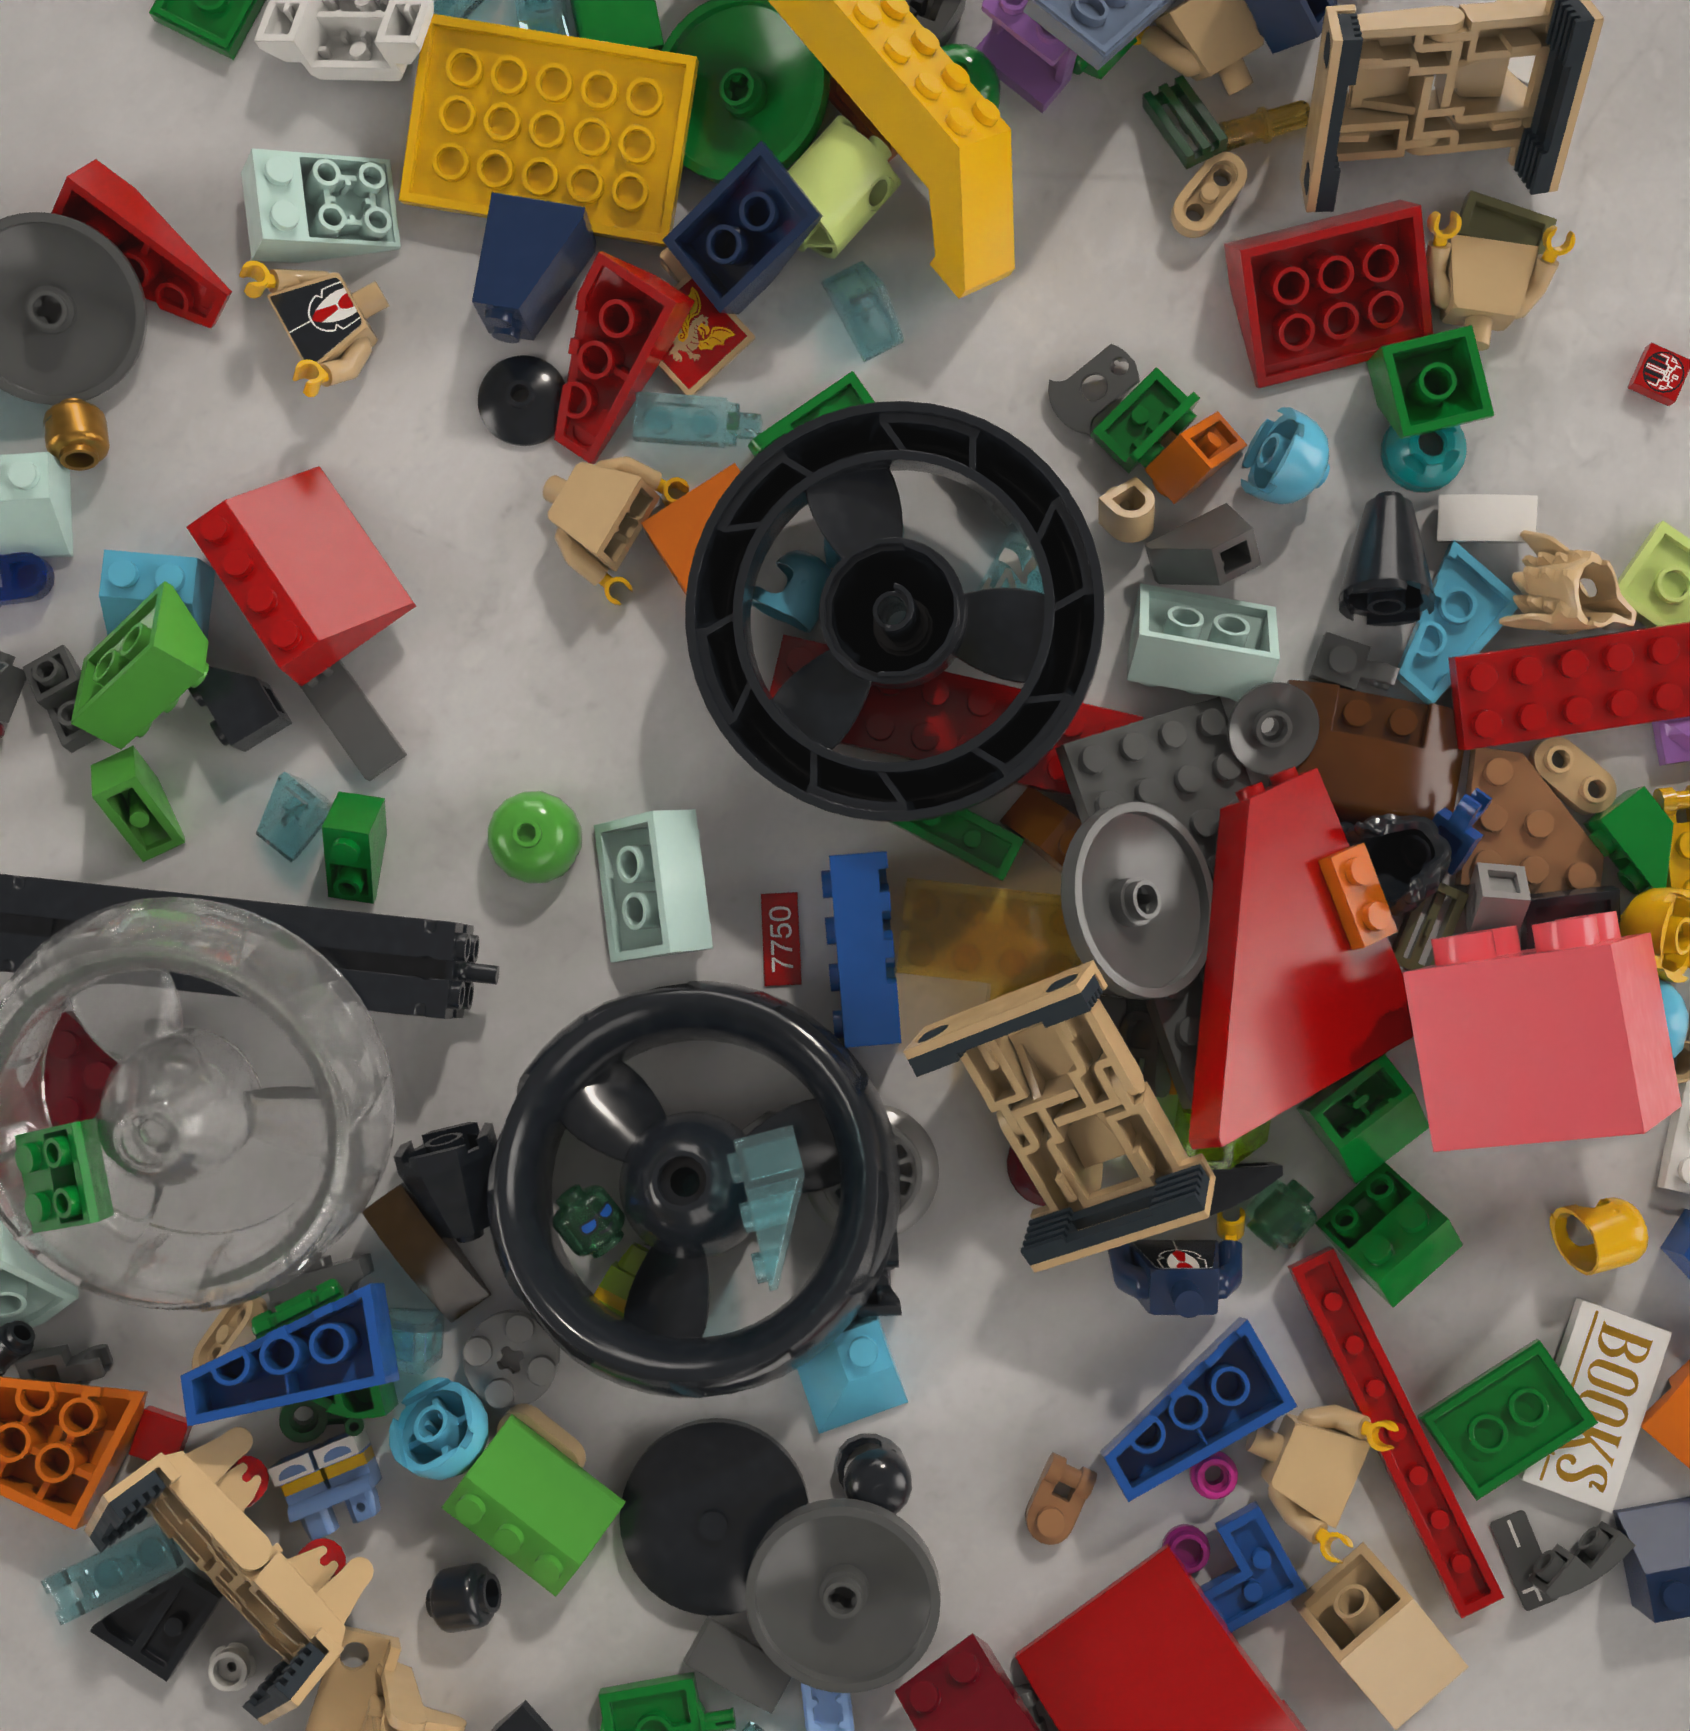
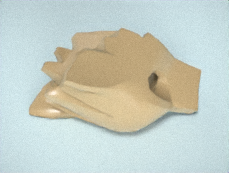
M1527 530L1520 533V536L1534 551L1537 558L1526 555L1522 559L1526 566L1523 572H1514L1512 575V581L1523 594L1514 595L1513 600L1523 614L1502 617L1499 619V624L1528 630H1545L1559 635L1574 634L1581 630L1598 628L1608 631L1634 627L1637 612L1622 596L1616 574L1609 560H1602L1594 551L1570 550L1554 537L1544 533ZM1581 579H1591L1595 583L1597 589L1596 596L1589 597L1580 581Z

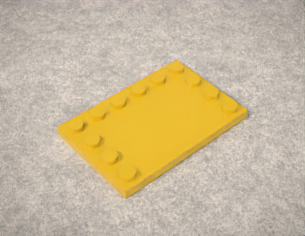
M433 14L419 53L399 201L405 205L484 218L488 216L492 192L580 206L586 209L594 236L666 248L667 246L662 240L673 230L699 60L697 56Z

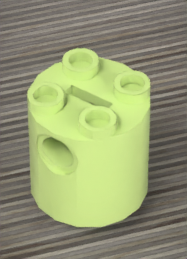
M838 115L788 170L792 178L823 215L797 250L804 252L807 248H811L820 255L832 259L838 256L901 185L900 178L888 163L889 158L892 156L888 146L874 135L867 139L842 115Z

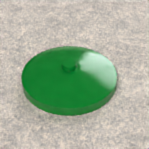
M709 0L690 12L676 26L666 40L661 51L697 56L699 60L683 162L684 166L706 180L719 183L760 141L766 143L785 169L790 167L807 150L819 131L826 113L830 91L829 72L768 0Z

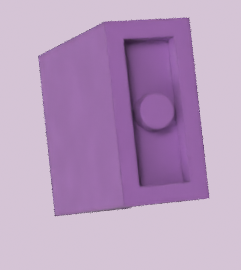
M984 0L981 9L993 20L991 30L977 45L976 49L982 51L992 61L999 79L1043 114L1071 80L1077 54L1023 12L1028 0Z

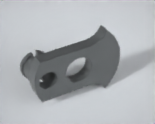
M1110 344L1068 379L1063 381H1052L1049 379L1048 394L1053 411L1070 429L1079 433L1091 434L1094 419L1140 382L1137 365L1123 349ZM1114 361L1127 362L1129 364L1127 372L1123 375H1115L1114 367L1116 365ZM1091 375L1102 376L1107 382L1106 394L1095 401L1087 400L1083 396L1081 388L1085 379Z

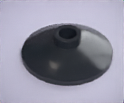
M527 355L507 358L492 367L481 382L478 392L480 416L488 430L501 441L516 446H531L542 443L555 434L562 387L566 383L558 370L543 359ZM519 389L529 391L528 398L523 402L513 400L514 393Z

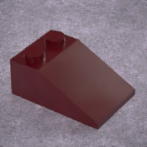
M973 1633L894 1691L916 1731H1040L990 1646Z

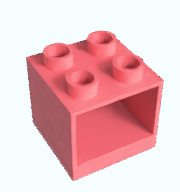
M1610 911L1533 924L1532 931L1535 948L1521 950L1517 925L1431 939L1435 964L1403 972L1433 1152L1645 1134L1682 1107L1651 932L1621 936L1617 912Z

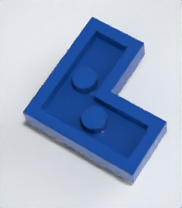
M1257 1501L1248 1504L1215 1523L1218 1532L1238 1566L1200 1587L1225 1621L1231 1633L1307 1591Z

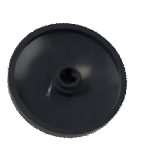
M725 1418L700 1419L685 1423L668 1431L649 1446L639 1458L623 1492L622 1499L625 1501V1504L620 1510V1532L625 1553L634 1572L643 1584L658 1598L671 1606L693 1614L705 1616L731 1615L746 1610V1581L751 1561L760 1541L782 1517L801 1506L809 1504L806 1484L796 1462L787 1450L772 1436L757 1427L737 1420Z

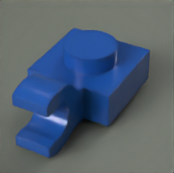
M1476 788L1471 796L1465 794L1453 813L1445 807L1438 811L1432 819L1438 827L1439 834L1448 840L1451 846V863L1447 872L1452 876L1463 868L1483 837V834L1472 826L1486 811L1493 798L1479 788Z

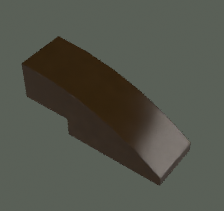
M401 1183L361 1211L400 1266L451 1323L492 1295L455 1239L446 1238L441 1235L405 1183Z

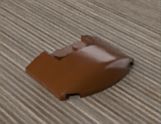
M1300 680L1287 681L1288 684L1298 687L1311 698L1319 716L1318 739L1310 755L1296 767L1299 774L1318 768L1340 823L1347 821L1355 825L1358 821L1363 823L1369 817L1385 814H1395L1398 816L1416 815L1432 820L1436 813L1445 807L1452 813L1454 812L1464 750H1459L1457 745L1454 709L1434 703L1427 705L1340 688V685Z

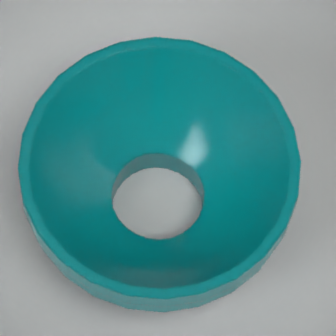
M1390 425L1381 443V460L1388 476L1402 488L1419 493L1436 491L1448 485L1458 475L1467 455V443L1461 427L1455 426L1434 431L1443 440V450L1439 455L1430 456L1425 454L1419 447L1418 440L1420 435L1401 439Z

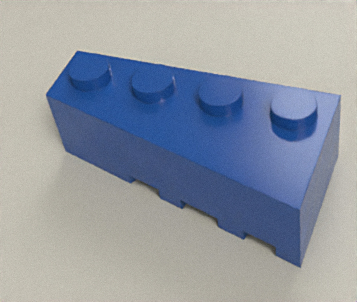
M887 851L829 856L830 870L821 871L823 899L833 898L834 910L833 917H825L827 945L836 944L838 963L829 964L831 992L840 991L842 1010L832 1011L834 1036L844 1038L845 1048L901 1043L897 980L894 971V939L890 923L891 898L886 875V868H888Z
M369 1283L335 1302H330L288 1325H283L245 1346H240L181 1375L187 1427L399 1381L400 1377L385 1284Z
M1239 1317L1116 1435L1100 1453L1123 1495L1130 1502L1298 1406L1250 1322L1246 1318Z

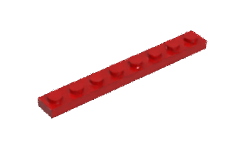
M1328 1246L1287 1266L1358 1413L1368 1416L1371 1423L1390 1420L1396 1423L1399 1431L1396 1432L1387 1430L1384 1427L1379 1429L1378 1436L1381 1442L1386 1445H1392L1395 1448L1384 1452H1377L1455 1612L1461 1618H1464L1505 1598L1334 1248Z

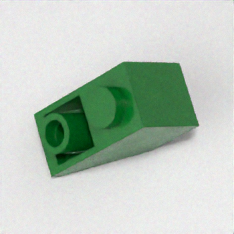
M1645 786L1627 790L1618 796L1609 808L1596 813L1584 822L1583 825L1590 833L1588 837L1604 857H1609L1619 870L1617 876L1622 885L1631 893L1639 895L1641 892L1652 888H1666L1674 823Z
M339 791L322 825L328 897L374 904L377 897L387 837L385 798Z

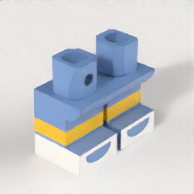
M365 1425L362 1433L357 1436H350L344 1432L322 1443H317L283 1457L267 1469L274 1486L281 1487L287 1501V1513L290 1523L300 1520L311 1541L325 1537L340 1527L332 1506L345 1501L353 1524L369 1519L381 1510L376 1485L382 1479V1475Z

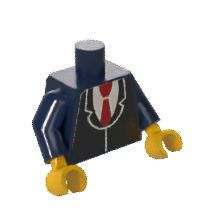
M1240 1207L1239 1219L1233 1222L1223 1218V1211L1217 1213L1216 1232L1223 1239L1219 1244L1217 1240H1137L1109 1249L1108 1254L1112 1274L1117 1288L1136 1298L1144 1309L1152 1315H1181L1185 1318H1193L1197 1315L1217 1314L1218 1300L1228 1298L1240 1286L1242 1281V1243L1238 1242V1240L1244 1236L1245 1210Z

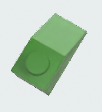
M134 745L91 765L92 798L143 862L185 843V836L158 777Z

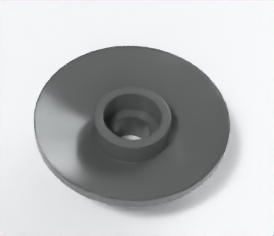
M1284 682L1264 683L1246 692L1234 706L1227 727L1228 743L1232 753L1242 765L1256 773L1273 775L1287 768L1297 767L1310 755L1318 739L1319 716L1311 698L1298 687ZM1267 718H1273V728L1269 732L1263 733L1261 730L1262 723Z

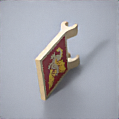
M666 247L659 255L661 267L678 282L674 287L695 302L674 342L658 367L690 400L753 342L755 335L735 314L719 313L669 248Z

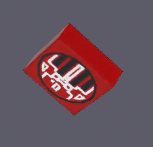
M1651 342L1645 347L1627 388L1666 406H1670L1676 402L1688 375L1690 359Z

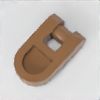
M1054 1452L1051 1453L1044 1466L1025 1512L1026 1525L1032 1537L1040 1543L1047 1545L1059 1544L1067 1539L1073 1530L1086 1499L1093 1490L1097 1478L1096 1472L1084 1466L1080 1470L1066 1464L1067 1458ZM1058 1482L1071 1487L1067 1498L1053 1492Z

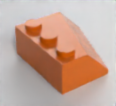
M0 1376V1495L74 1530L86 1525L102 1495L109 1490L132 1445L143 1414L148 1391Z

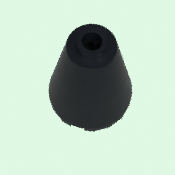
M1385 491L1377 494L1375 498L1369 500L1365 505L1339 595V612L1354 621V613L1366 616L1367 625L1372 626L1410 624L1420 620V612L1427 609L1430 615L1434 611L1435 593L1413 503L1399 492Z

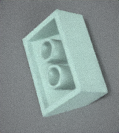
M49 452L0 455V561L73 556L70 469L61 465L58 458Z
M1140 583L1128 649V681L1139 682L1149 687L1163 686L1180 689L1195 695L1208 694L1230 698L1236 702L1252 688L1273 681L1280 660L1276 607Z
M696 809L649 811L594 825L611 963L713 949Z

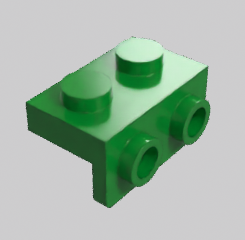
M1156 367L1092 430L1090 437L1128 474L1139 463L1146 468L1165 449L1160 442L1171 431L1178 436L1196 419L1197 415L1192 410L1200 397L1195 392H1192L1187 397Z

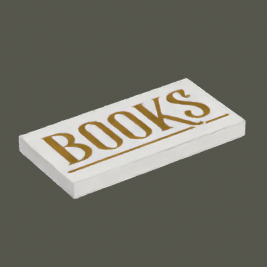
M1576 1298L1555 1362L1598 1424L1518 1474L1517 1477L1522 1481L1612 1513L1672 1332Z

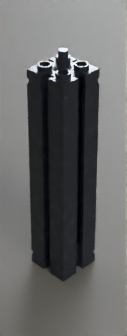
M0 874V972L441 1019L463 1018L464 1009L470 1010L474 996L473 982L497 985L499 979V966L476 963L479 953V936L473 935V925Z

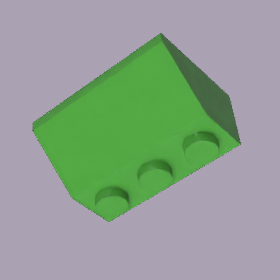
M164 581L83 660L71 724L120 750L135 737H143L151 727L153 720L162 712L169 713L176 706L180 696L188 688H196L202 683L209 670V664L206 662L209 641L171 584Z
M511 1414L441 1508L556 1597L585 1561L622 1509L625 1501Z

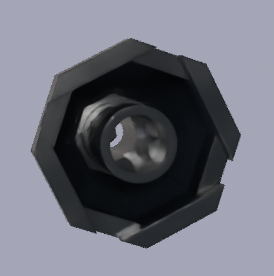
M466 1122L433 1130L422 1135L424 1144L415 1149L412 1140L400 1145L393 1156L398 1175L441 1235L446 1238L456 1239L458 1243H466L484 1235L483 1229L489 1227L487 1208L488 1170L497 1142L493 1123H484L481 1131L477 1122Z

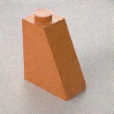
M735 463L641 523L646 536L685 594L687 593L688 577L695 549L705 524L721 496L741 472Z

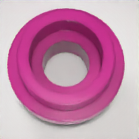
M1218 1451L1190 1467L1189 1476L1194 1489L1201 1496L1208 1499H1221L1228 1496L1234 1490L1238 1480V1471L1233 1460L1226 1453ZM1210 1466H1218L1221 1470L1220 1476L1214 1481L1205 1479V1472Z

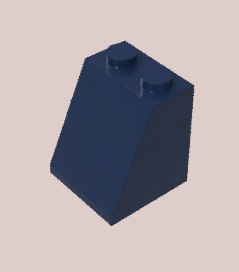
M492 192L472 303L488 333L492 334L493 338L506 343H519L520 339L534 341L595 253L597 243L585 207Z

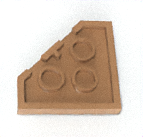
M1491 748L1471 749L1465 794L1471 796L1473 791L1479 788L1493 799L1486 811L1472 826L1482 833L1483 837L1463 868L1456 873L1455 885L1468 887L1476 863L1481 862L1525 866L1530 894L1600 887L1604 864L1603 854L1525 755L1521 752Z

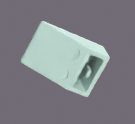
M251 149L241 171L252 261L302 263L400 249L390 159Z

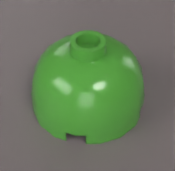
M543 791L521 792L506 799L494 811L488 826V847L495 863L508 876L528 884L548 883L563 876L574 863L576 856L579 855L582 847V828L575 812L559 797Z

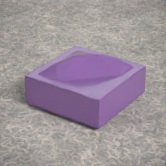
M1690 716L1652 722L1659 766L1689 762Z

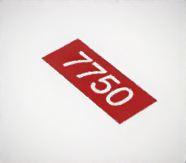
M798 892L761 894L765 986L801 985Z

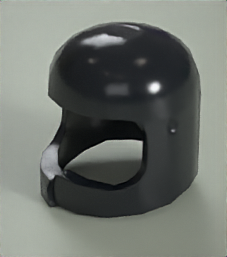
M858 1434L847 1439L838 1448L840 1453L836 1463L838 1479L844 1489L846 1498L870 1502L894 1514L899 1513L907 1504L912 1491L911 1472L901 1449L890 1439L878 1434ZM866 1443L878 1444L880 1446L878 1449H870L857 1455L848 1465L844 1476V1468L848 1456L855 1448Z

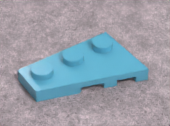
M1455 540L1448 545L1432 583L1435 593L1434 611L1430 615L1427 609L1420 612V620L1416 622L1398 664L1400 670L1397 680L1427 705L1435 703L1451 685L1448 657L1479 653L1503 626L1499 624V619L1505 616H1512L1518 609L1513 600V596L1517 594Z

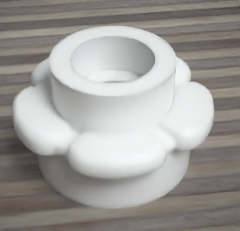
M232 1642L227 1647L219 1646L212 1653L209 1660V1679L213 1686L221 1691H238L248 1684V1679L252 1678L256 1672L254 1656H250L248 1647L239 1642ZM230 1662H234L236 1664V1670H231L229 1668Z

